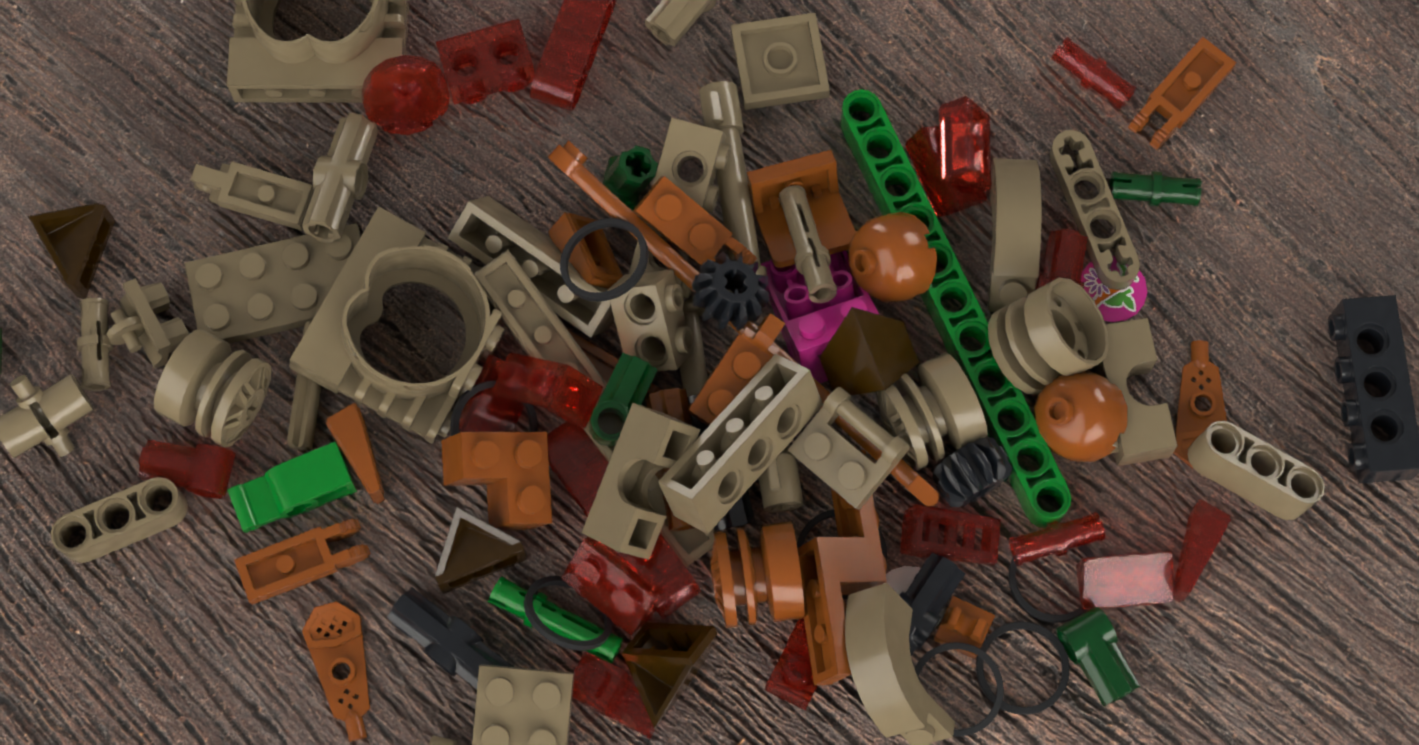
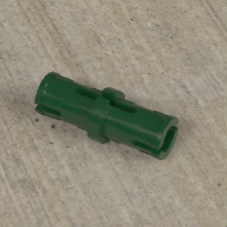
M1113 171L1109 189L1112 190L1111 193L1114 200L1147 201L1149 206L1156 207L1160 203L1198 206L1201 198V188L1198 187H1201L1202 183L1200 178L1162 176V172L1152 171L1151 175Z

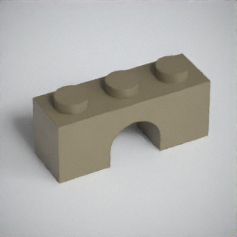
M1148 318L1106 324L1109 341L1107 356L1105 360L1092 368H1095L1096 374L1105 377L1122 391L1128 407L1126 430L1124 434H1119L1117 441L1112 445L1116 448L1110 454L1114 453L1117 466L1170 458L1178 445L1168 403L1158 405L1141 404L1132 398L1127 389L1128 378L1150 373L1157 362Z
M632 403L582 533L618 552L649 560L666 516L653 510L649 504V483L659 470L663 468L670 469L697 440L701 429L665 413Z

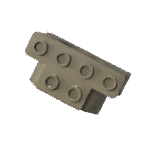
M234 0L236 5L232 21L234 37H230L227 70V87L234 102L406 103L408 0H370L372 8L364 21L350 35L337 41L319 40L310 34L292 41L276 40L274 19L282 0Z
M378 206L292 354L290 369L336 394L340 392L352 398L355 403L361 406L363 404L376 411L379 416L389 418L400 424L403 429L411 430L424 437L427 442L433 444L438 435L446 439L451 431L452 409L458 398L467 390L471 391L473 386L477 384L480 378L479 375L483 370V367L478 365L480 359L483 358L489 362L505 330V328L499 326L503 313L494 309L488 302L486 292L474 276V273L480 270L481 267L472 263V259L466 256L461 257L450 251L448 246L442 243L439 245L426 238L425 231ZM412 283L432 287L446 295L455 304L462 316L466 334L463 353L454 368L436 381L407 383L391 379L372 368L363 355L360 346L362 332L381 319L383 314V296L387 290L394 286Z

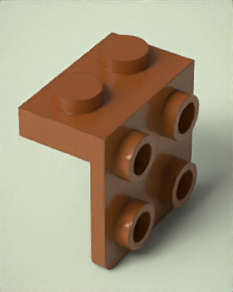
M831 150L746 172L752 212L774 266L783 268L795 264L794 258L797 253L778 199L779 193L792 185H798L805 189L821 244L828 249L829 254L849 250V245L856 231L839 193L837 165Z

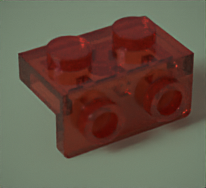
M590 537L582 541L561 576V579L570 585L578 595L587 599L609 617L615 625L621 627L631 636L653 617L656 612L654 605L663 593L660 587L612 548Z

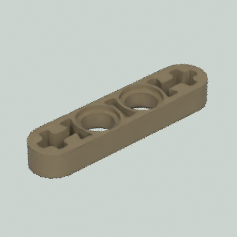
M1063 131L1053 140L1049 154L1050 162L1098 278L1103 285L1110 289H1125L1131 286L1139 272L1140 262L1090 141L1079 131ZM1064 145H1069L1071 150L1079 149L1076 157V164L1079 170L1073 174L1074 163L1069 154L1061 155ZM1080 181H1089L1097 187L1098 195L1090 200L1081 199L1075 193L1074 186ZM1097 219L1107 220L1114 227V234L1109 238H1098L1092 233L1090 224ZM1117 244H1120L1114 252L1119 265H1128L1124 276H1120L1118 271H1109L1113 262L1109 249Z

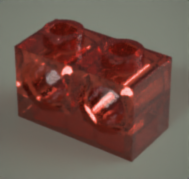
M519 18L436 41L454 105L462 102L464 104H475L484 100L487 95L501 91L517 92L526 88L529 83L536 82L533 62ZM506 55L518 57L512 64L506 65L498 62ZM464 67L476 68V71L469 76L457 74Z

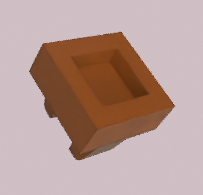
M953 596L933 640L940 644L966 643L980 649L995 615ZM953 649L970 658L976 659L977 655L972 652L961 649Z

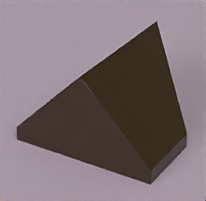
M99 203L28 216L67 286L77 298L86 299L116 220L105 205Z
M851 307L822 354L818 355L832 391L842 387L850 395L886 390L900 379L903 374L919 363L902 320H895Z
M456 507L435 579L440 590L445 594L528 559L521 541Z
M646 622L621 653L627 663L654 730L704 665L717 636L714 626Z

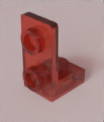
M509 353L499 371L492 392L501 398L544 407L572 425L586 428L603 386L568 364Z

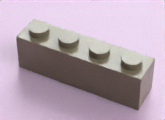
M490 196L468 201L448 239L486 265L509 250L556 314L589 337L609 330L614 322L610 300L588 301L576 296L569 290L560 272L562 252L548 236ZM569 262L568 271L570 279L578 288L595 293L608 290V288L588 284Z

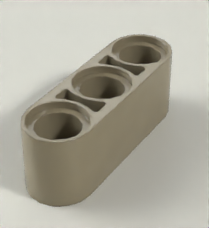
M1216 421L1212 423L1188 448L1189 462L1197 472L1281 519H1297L1324 495V482L1317 471L1230 422Z
M152 478L63 515L52 526L51 541L56 549L73 562H90L177 525L187 514V499L176 485L167 478ZM172 494V502L168 508L163 511H154V502L159 496ZM124 511L129 512V520L125 526L116 530L111 529V522L115 515ZM81 529L86 530V537L83 543L77 547L69 548L68 541L72 533Z

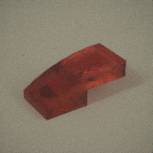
M584 651L574 670L572 698L618 724L651 739L655 730L632 676L628 675L625 670Z

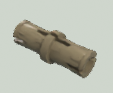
M103 298L82 299L79 302L81 337L77 339V350L81 352L82 357L81 388L88 391L107 390L111 387L109 352L113 350V345L106 334L108 332L109 301Z

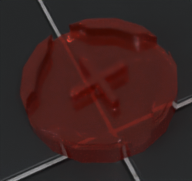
M412 55L389 58L375 66L365 78L361 93L365 112L372 123L374 121L381 126L382 130L388 133L401 135L422 132L433 126V121L439 115L442 118L447 111L450 99L447 81L442 70L434 62L421 56Z

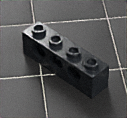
M1396 295L1342 299L1328 317V333L1331 341H1336L1338 357L1335 359L1334 371L1337 383H1343L1345 400L1341 404V417L1344 426L1350 427L1352 443L1348 446L1350 468L1357 471L1358 484L1412 480L1419 474V432ZM1363 339L1371 343L1375 354L1363 352L1358 347L1357 340ZM1364 382L1376 384L1380 388L1382 396L1373 397L1368 394L1364 388ZM1375 424L1383 427L1388 433V441L1377 439L1371 431V425Z

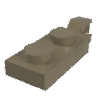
M231 161L230 165L222 164L220 171L196 164L190 179L195 189L209 193L210 202L218 204L220 207L301 231L303 230L302 223L314 193V188L311 184Z

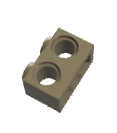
M673 269L644 272L633 288L625 294L610 300L623 353L636 356L648 362L658 371L677 370L694 353V335L692 329L686 323L683 311L684 295L682 288L676 283ZM632 274L622 276L607 291L623 284ZM644 295L650 297L655 306L651 305ZM655 337L659 338L664 343L665 347L661 346L656 341Z

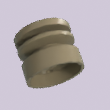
M1059 277L1028 294L1027 297H1022L992 314L988 323V340L994 359L1006 378L1016 388L1026 394L1038 395L1046 385L1052 383L1061 374L1066 376L1079 374L1098 365L1106 359L1109 349L1108 331L1096 303L1083 287L1067 278Z
M203 329L194 330L178 345L165 365L157 384L154 396V409L158 414L183 427L192 425L195 422V430L199 435L205 438L211 436L216 444L224 448L230 447L244 435L258 414L268 392L272 368L268 362L260 358L252 359L251 355L244 350H238L231 354V347L228 342Z
M943 353L918 366L919 388L908 374L905 373L895 382L896 387L892 384L886 390L875 392L885 430L894 438L900 436L910 445L903 458L915 471L927 467V454L936 462L944 458L945 452L942 437L957 450L966 446L969 442L972 443L979 438H986L988 435L986 421L977 396L958 362L948 353Z

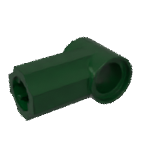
M635 145L631 150L624 151L619 156H612L608 159L603 184L633 211L637 207L641 192L655 177L658 162L651 156L650 149Z
M625 353L621 354L590 417L589 432L597 443L604 446H616L621 431L611 435L604 433L598 426L597 420L599 416L607 412L615 413L620 417L624 425L632 403L642 404L658 369L636 356Z
M1095 607L1056 628L1059 641L1065 648L1068 657L1074 664L1081 666L1103 707L1116 702L1140 687L1116 645L1118 643L1116 632L1101 608Z

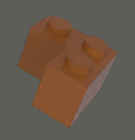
M460 432L441 440L444 486L487 485L489 525L499 530H531L552 523L547 432Z

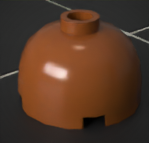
M905 212L890 213L868 220L854 234L849 245V267L856 285L868 292L870 297L883 302L910 300L916 295L926 292L935 276L937 262L935 248L928 247V241L924 236L925 234H930L926 225L915 215Z
M1088 371L1070 376L1059 375L1039 393L1034 406V418L1039 432L1050 451L1071 461L1095 462L1109 455L1116 448L1112 445L1117 441L1119 434H1124L1127 427L1128 407L1122 391L1105 377Z

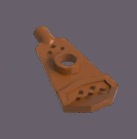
M1204 340L1191 342V362L1182 367L1175 429L1178 446L1173 452L1174 455L1194 469L1187 455L1189 446L1212 423L1227 421L1219 367L1209 361V343ZM1198 397L1208 399L1211 404L1210 410L1206 412L1199 411L1195 407V399Z
M337 601L316 606L313 608L302 633L334 718L345 722L349 742L367 738L363 716L370 709L361 616ZM341 663L349 665V676L344 680H337L333 675L334 668Z

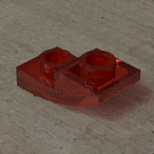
M804 618L796 623L764 690L806 711L818 685H814L805 622Z

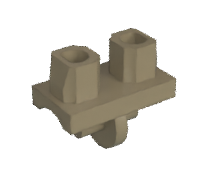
M136 278L124 282L123 289L126 294L120 299L122 309H117L111 313L115 324L106 333L112 345L126 343L131 353L137 352L143 347L154 369L167 364L169 353L173 352L183 339L189 335L188 330L179 317L160 324L155 314L169 310L170 307L169 295L161 282L143 287L139 286Z

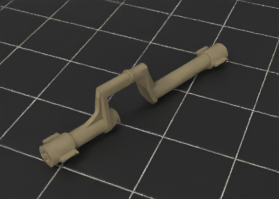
M729 81L712 82L701 87L699 95L704 126L723 131L726 134L725 143L731 144L725 170L717 169L716 173L724 226L733 233L731 237L739 241L756 256L755 262L758 261L759 266L756 274L767 276L766 267L761 266L747 181L740 136L744 132L737 85ZM728 250L729 259L733 261L734 254ZM693 297L685 301L683 305L687 326L692 329L694 335V353L680 366L683 389H686L687 397L698 394L708 379L699 316H702L706 308L694 307ZM790 444L785 447L759 476L764 512H786L798 509L804 505L797 460L788 451Z

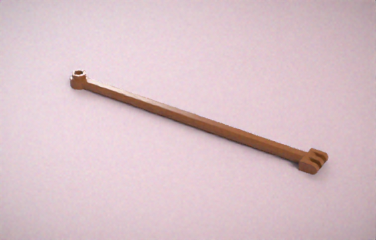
M569 140L563 147L559 144L550 153L548 158L613 218L628 221L637 227L647 242L648 250L669 270L673 269L674 274L692 290V282L695 276L700 273L583 166L588 158ZM747 321L745 327L737 331L731 322H728L739 334L742 333L745 327L750 328L754 332L758 328L755 323ZM772 343L780 349L778 355L797 363L777 343ZM813 378L824 404L831 393ZM838 416L834 422L875 460L881 457L882 451L842 417ZM901 459L891 471V474L924 505H936L940 498L937 490Z

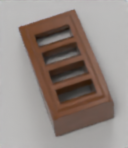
M564 212L548 231L552 242L562 252L574 233L596 220ZM598 229L585 236L571 253L569 262L588 284L609 289L623 276L603 229Z
M352 403L327 418L326 425L373 503L378 505L385 500V492L364 416L357 403Z

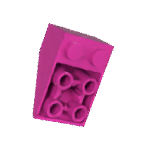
M847 251L830 255L831 263L829 268L833 281L837 286V295L825 303H815L810 300L804 276L797 270L795 264L778 268L773 265L772 260L761 263V266L766 267L768 285L765 290L770 293L769 300L774 314L785 323L781 332L790 356L799 365L810 369L813 378L819 383L826 382L828 379L818 355L822 354L851 307L879 315L869 293L856 285L850 272Z

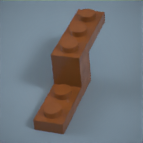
M831 488L838 537H816L797 548L804 596V622L814 685H831L852 675L845 644L846 603L842 595L856 593L887 582L886 559L882 554L878 530L879 516L875 510L873 494L863 507L858 510Z

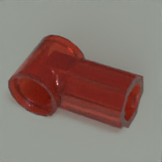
M1070 229L1050 230L1044 256L1043 273L1039 275L1036 289L1059 277L1071 279L1084 289V282H1081L1088 237Z
M148 440L146 445L142 447L139 458V477L145 481L156 477L167 478L176 486L184 487L190 493L207 498L225 499L236 453L229 449L209 444H197L196 448Z

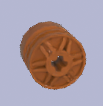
M791 521L761 525L760 546L750 548L744 528H736L737 550H728L725 530L713 531L714 542L710 557L715 603L724 618L726 628L737 627L736 606L745 605L748 624L756 625L758 603L767 602L774 622L804 618L801 569L795 532Z

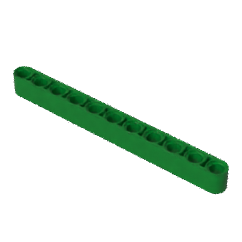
M860 89L852 91L843 101L840 121L842 133L881 214L886 215L897 212L912 214L923 222L929 230L930 234L924 235L928 241V247L935 248L937 261L942 264L944 270L935 273L929 289L920 294L948 354L958 362L977 396L986 421L988 437L994 438L999 447L1002 446L1009 457L1008 461L1013 469L1008 479L1027 518L1039 528L1055 527L1062 521L1071 505L1070 490L1047 443L1039 432L1036 420L1021 390L1016 388L1006 378L993 357L988 340V322L880 100L869 90ZM855 111H864L871 118L866 121H857L850 114ZM878 147L886 150L889 155L879 159L871 156L868 151ZM890 185H900L905 188L907 193L899 197L893 196L888 193L886 188ZM947 298L956 299L962 304L963 309L958 312H950L944 309L941 301ZM964 337H974L981 343L982 348L978 351H968L962 347L960 340ZM982 376H993L999 381L1001 388L996 391H988L980 385L978 379ZM1003 415L1013 416L1019 422L1020 428L1016 431H1007L1000 426L997 418ZM1021 455H1031L1038 461L1040 468L1033 472L1025 471L1019 466L1017 458ZM1041 495L1052 496L1058 502L1059 510L1052 513L1045 512L1039 507L1037 497Z

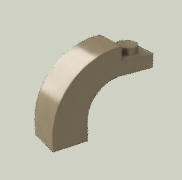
M993 158L989 199L992 209V254L987 301L989 312H996L1035 291L1036 278L1039 275L1042 222L1041 179L1037 160Z
M888 583L849 594L845 613L847 657L857 692L874 724L886 738L901 734L911 745H929L933 742L952 738L955 721L925 691L912 663L909 634L913 609Z

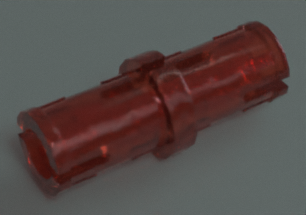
M1066 37L1062 41L1063 46H1058L1051 60L1057 62L1081 80L1080 85L1086 90L1091 87L1114 104L1117 109L1121 110L1126 105L1125 101L1131 99L1137 87L1131 85L1107 67L1108 62L1102 57L1094 58L1075 44L1072 39Z
M1093 512L1060 524L1058 521L1049 522L1046 524V528L1017 537H1010L1009 546L1012 556H1016L1014 558L1015 564L1021 566L1024 563L1054 554L1059 558L1066 556L1067 550L1105 540L1102 521L1097 522V520H1100L1099 514Z

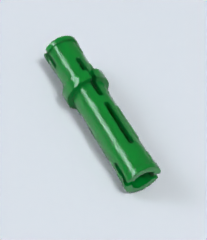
M501 576L490 594L488 603L514 614L516 617L524 620L523 625L531 629L533 628L524 609V599L527 590ZM541 592L537 595L534 593L533 607L537 616L545 626L558 635L572 640L587 641L599 637L604 632V629L548 601L547 595ZM611 633L601 646L583 651L592 654L611 666L622 646L624 638Z

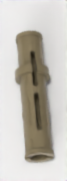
M792 185L783 189L779 193L778 199L797 253L794 258L797 270L804 276L810 300L815 303H825L837 295V286L833 281L829 268L831 257L828 249L821 244L805 189L798 185Z

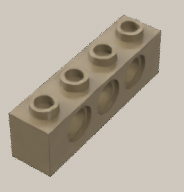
M671 118L653 186L661 176H665L704 210L713 213L719 194V187L713 186L717 169L725 170L731 150V144L725 143L726 134L721 130ZM691 159L701 161L703 164L702 176L695 182L683 181L680 175L682 165ZM643 220V221H644L651 229H653L664 241H666L668 244H672V243H671L669 240H667L663 235H661L657 230H655L651 225H649L645 220ZM638 241L629 274L634 273L639 263L640 245ZM679 250L680 255L691 264L692 260ZM649 251L645 272L669 270L668 268H662L658 264L657 258ZM675 275L676 283L682 288L684 298L689 299L692 290Z
M775 354L665 473L658 483L675 517L707 534L716 526L823 406L810 369Z

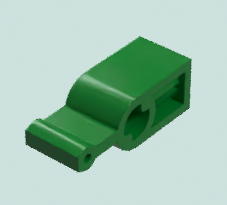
M336 441L278 464L269 469L264 476L233 486L227 490L244 533L254 531L280 518L296 517L358 492L342 451Z

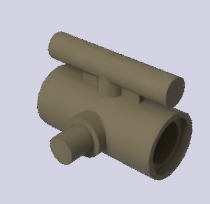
M70 374L43 391L39 386L34 387L26 375L15 378L10 383V386L18 396L16 399L18 406L0 416V441L10 455L16 458L42 441L47 446L52 445L60 457L72 452L75 446L67 436L69 433L67 426L94 410L75 375Z

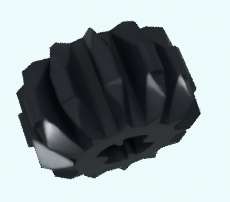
M724 252L718 254L715 261L707 259L699 269L700 274L696 275L692 282V290L696 292L693 297V306L706 308L702 314L703 321L709 320L712 317L718 319L719 330L726 328L728 322H731L737 331L744 328L747 321L751 323L756 322L762 314V308L766 307L770 298V293L765 290L768 285V276L756 274L759 268L758 261L750 265L743 263L742 252L735 255L733 261Z
M979 438L975 442H969L961 449H957L950 456L945 457L941 463L936 465L932 477L937 484L938 492L943 499H946L950 507H965L1000 487L1001 483L1008 480L1013 468L1008 461L1009 457L1002 446L999 447L994 438Z

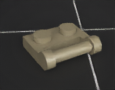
M838 387L827 397L823 407L789 447L788 451L855 509L860 510L904 457L910 445L900 436L895 438L850 401L851 395L842 387ZM838 416L842 417L882 451L881 457L876 463L831 426Z

